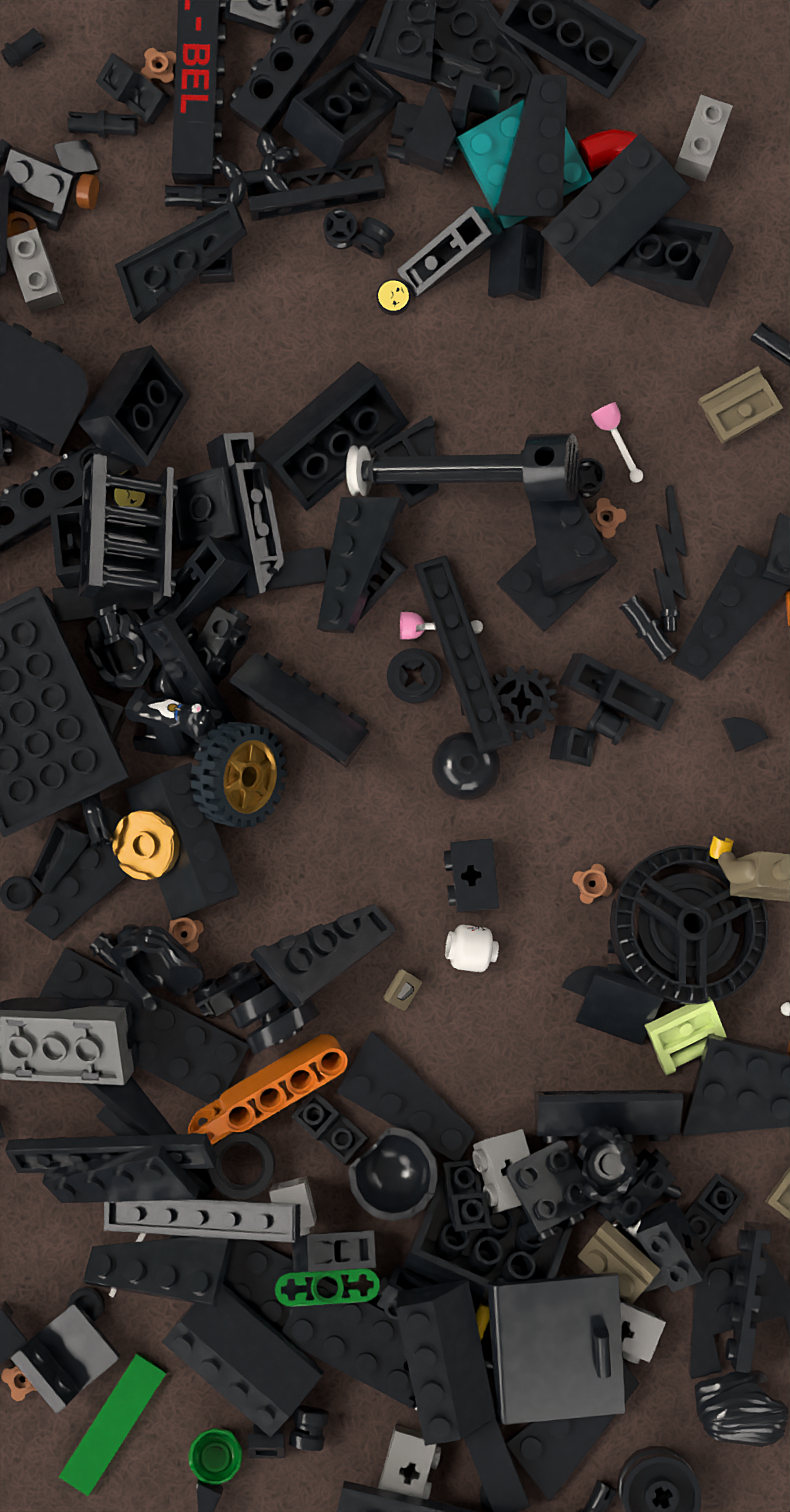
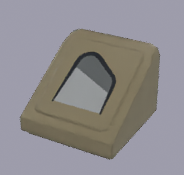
M403 969L399 970L384 994V1000L405 1011L420 988L421 980Z

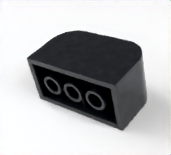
M0 321V425L6 431L57 457L86 400L87 380L85 374L73 359L63 354L64 350L59 345L49 340H45L44 343L31 337L32 332L20 324L13 323L10 326Z

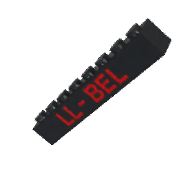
M178 0L171 168L175 184L196 185V183H203V185H215V174L222 173V167L216 160V157L218 155L222 156V154L216 153L217 142L223 141V121L218 120V109H224L225 100L224 88H219V76L225 77L226 73L225 55H220V45L227 43V24L221 23L222 12H225L226 0Z

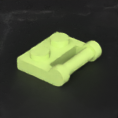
M708 997L710 1001L707 1003L685 1005L645 1025L658 1061L666 1076L676 1072V1067L701 1056L708 1034L727 1038L715 1005L710 997Z

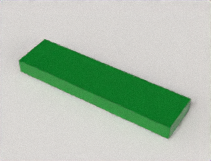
M137 1352L59 1475L60 1479L86 1496L90 1495L167 1373L165 1369Z

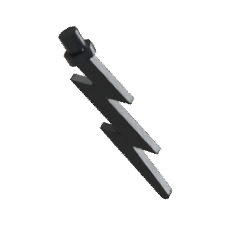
M669 485L665 488L669 532L660 525H655L666 575L657 568H654L653 572L662 606L660 619L663 620V632L675 633L677 632V619L681 618L680 610H677L673 593L683 600L687 599L676 551L687 557L674 488Z

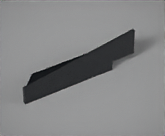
M253 432L223 433L207 443V451L211 469L220 466L230 467L240 535L230 537L231 543L238 547L252 566L241 579L246 598L249 599L266 591L265 586L273 574L279 571L284 563L267 466L266 462H255Z
M130 1076L125 1085L82 1083L105 1104L96 1117L117 1136L177 1134L132 1076ZM204 1168L183 1169L199 1187L197 1198L205 1199L215 1188L208 1172Z

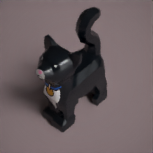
M137 687L134 695L125 707L129 720L142 722L147 726L146 736H134L133 744L135 750L168 756H195L196 751L203 752L204 750L200 743L203 739H208L207 734L213 723L223 717L222 712L209 710L207 706L200 702L184 705L174 699L155 698L149 696L145 689Z

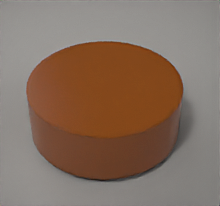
M82 174L77 183L76 201L80 208L93 210L96 207L99 193V179L96 175Z
M17 211L8 215L7 238L37 228L33 217Z

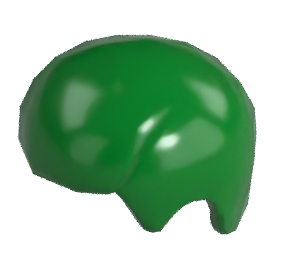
M212 1427L200 1432L191 1442L188 1451V1462L195 1476L205 1484L220 1485L234 1477L241 1466V1445L233 1433L228 1430Z

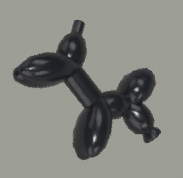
M262 131L256 142L257 149L263 157L261 169L245 172L232 161H226L221 155H218L216 160L221 165L224 176L231 182L227 191L226 203L233 201L239 207L245 196L246 186L264 183L265 188L270 194L289 191V185L277 173L278 163H287L293 157L299 158L297 146L292 149L289 146L277 147L274 137L269 132Z

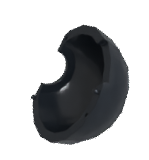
M395 1127L388 1128L379 1137L374 1146L360 1156L348 1170L351 1191L360 1206L374 1217L389 1221L409 1219L423 1210L434 1196L439 1178L437 1161L428 1144L413 1132Z

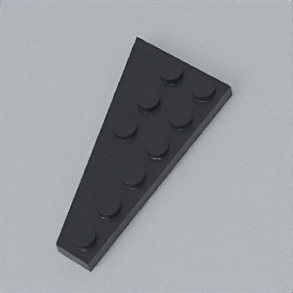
M708 1034L680 1130L682 1136L790 1127V1052Z

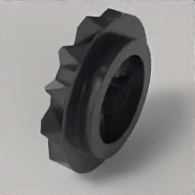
M410 648L403 650L395 655L389 663L387 669L388 686L396 698L407 703L425 702L436 694L441 684L442 672L438 661L432 654L423 649ZM423 664L424 667L420 677L426 685L413 682L405 688L408 675L402 667L404 666L406 669L409 668L414 671Z

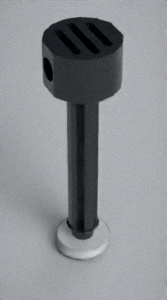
M573 433L530 434L525 442L524 454L379 457L376 455L371 459L367 446L362 445L358 449L357 446L353 445L350 447L347 455L346 478L349 491L354 497L359 492L362 496H367L372 483L379 486L380 484L524 482L525 493L531 502L574 501L579 489L580 453L576 436Z

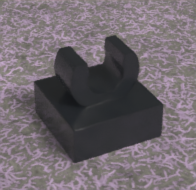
M254 1423V1434H248L247 1449L249 1458H285L284 1434H281V1426L269 1437Z

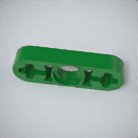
M369 1269L288 1273L277 1281L275 1294L277 1299L286 1306L367 1302L377 1295L380 1283L377 1275ZM362 1274L366 1275L367 1281H373V1288L367 1290V1296H360V1291L354 1289L348 1290L349 1298H342L344 1285L341 1275L349 1276L347 1283L359 1281V1275ZM305 1277H313L311 1292L314 1300H306L307 1292L296 1294L293 1301L288 1300L287 1294H281V1287L287 1286L288 1279H294L295 1285L302 1286L307 1285ZM323 1277H332L337 1282L338 1290L332 1298H323L317 1292V1283Z

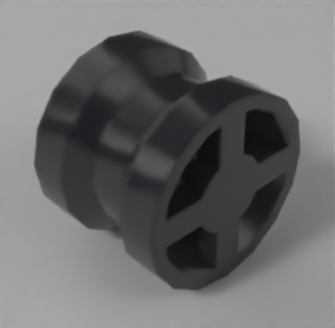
M339 208L330 211L323 223L325 240L335 249H347L353 245L352 241L355 235H357L356 218L353 213L346 209Z
M366 217L362 223V232L355 235L352 243L361 252L375 259H382L385 253L384 246L387 242L392 241L395 233L383 222L372 217Z

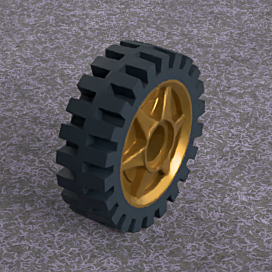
M242 722L221 724L217 726L218 730L212 729L208 733L210 739H203L200 743L204 751H196L194 759L199 761L198 766L192 765L191 773L197 774V778L191 780V788L198 789V791L193 793L194 801L200 802L197 806L199 810L206 813L205 817L214 822L239 828L257 826L256 822L262 823L266 820L265 814L271 815L275 811L272 803L279 804L282 797L277 794L278 790L284 791L286 783L281 782V777H287V769L281 768V765L287 763L286 755L280 754L284 750L281 743L276 742L278 740L277 736L270 733V730L265 727Z

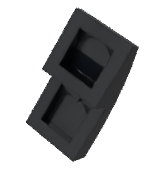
M114 53L110 55L95 81L116 101L125 103L141 119L152 125L155 124L171 97L150 78Z

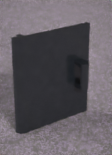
M618 1272L506 1282V1279L501 1277L497 1279V1283L487 1282L495 1411L498 1423L515 1424L625 1413Z

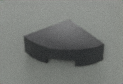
M732 717L721 721L735 753L769 738L761 726L749 719Z
M601 966L582 967L570 974L561 987L585 997L597 968L605 970L607 968Z

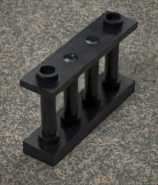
M93 454L83 467L79 597L93 598L105 585L153 591V608H160L173 596L175 578L171 577L173 501L178 490L177 481H173V467H166L156 481L112 474L111 470L107 469V456ZM111 487L156 495L155 513L111 506L106 501V490ZM109 519L155 527V544L151 545L109 538V535L104 533L105 522ZM107 552L154 559V577L108 571V568L103 566L104 555Z

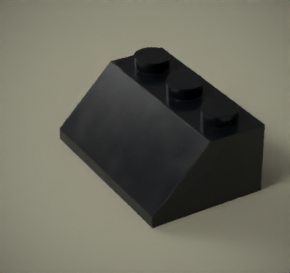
M149 345L121 354L78 423L100 449L142 467H147L150 465L191 395L154 347Z

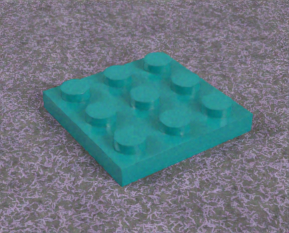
M524 100L456 138L493 213L496 203H498L502 188L501 183L504 172L507 170L511 155L510 150L517 133ZM566 127L563 196L592 181ZM495 215L502 229L511 227L527 218L525 216Z

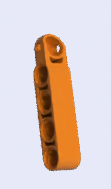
M322 1034L227 1089L217 1100L198 1110L189 1123L188 1134L207 1133L211 1144H214L233 1132H243L343 1073L348 1062L344 1050L334 1036ZM334 1052L330 1058L322 1060L325 1054ZM304 1070L300 1076L292 1077L296 1071ZM274 1088L270 1094L261 1096L262 1092L266 1089ZM243 1107L239 1112L230 1114L234 1108ZM200 1118L208 1119V1122L200 1126L198 1124Z

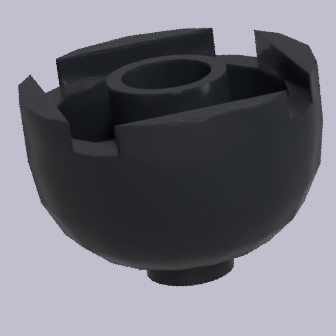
M458 732L446 737L437 746L432 758V774L437 786L446 795L458 800H474L486 795L495 786L500 774V757L497 750L479 755L471 732Z

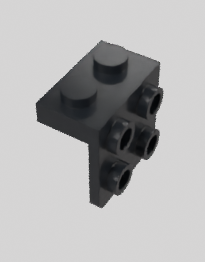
M558 1141L506 1168V1176L530 1221L519 1228L525 1241L537 1236L539 1242L556 1234L558 1232L556 1225L566 1221L568 1227L587 1217L585 1210L598 1203L597 1200L588 1198L581 1191L587 1181L564 1141Z

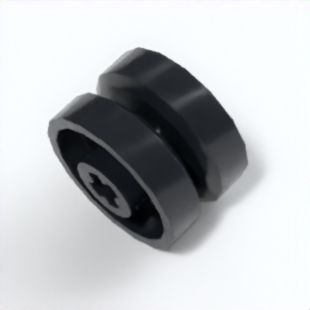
M274 984L229 1012V1015L237 1028L244 1029L258 1020L262 1024L261 1027L248 1034L245 1040L255 1056L273 1044L278 1046L302 1031L303 1025L319 1016L320 1012L312 999L306 1001L299 1008L295 1006L290 1007L288 997Z
M649 1446L635 1451L625 1460L618 1474L617 1487L625 1512H699L702 1492L697 1477L690 1465L679 1453L667 1447ZM662 1487L663 1491L656 1494L654 1490Z

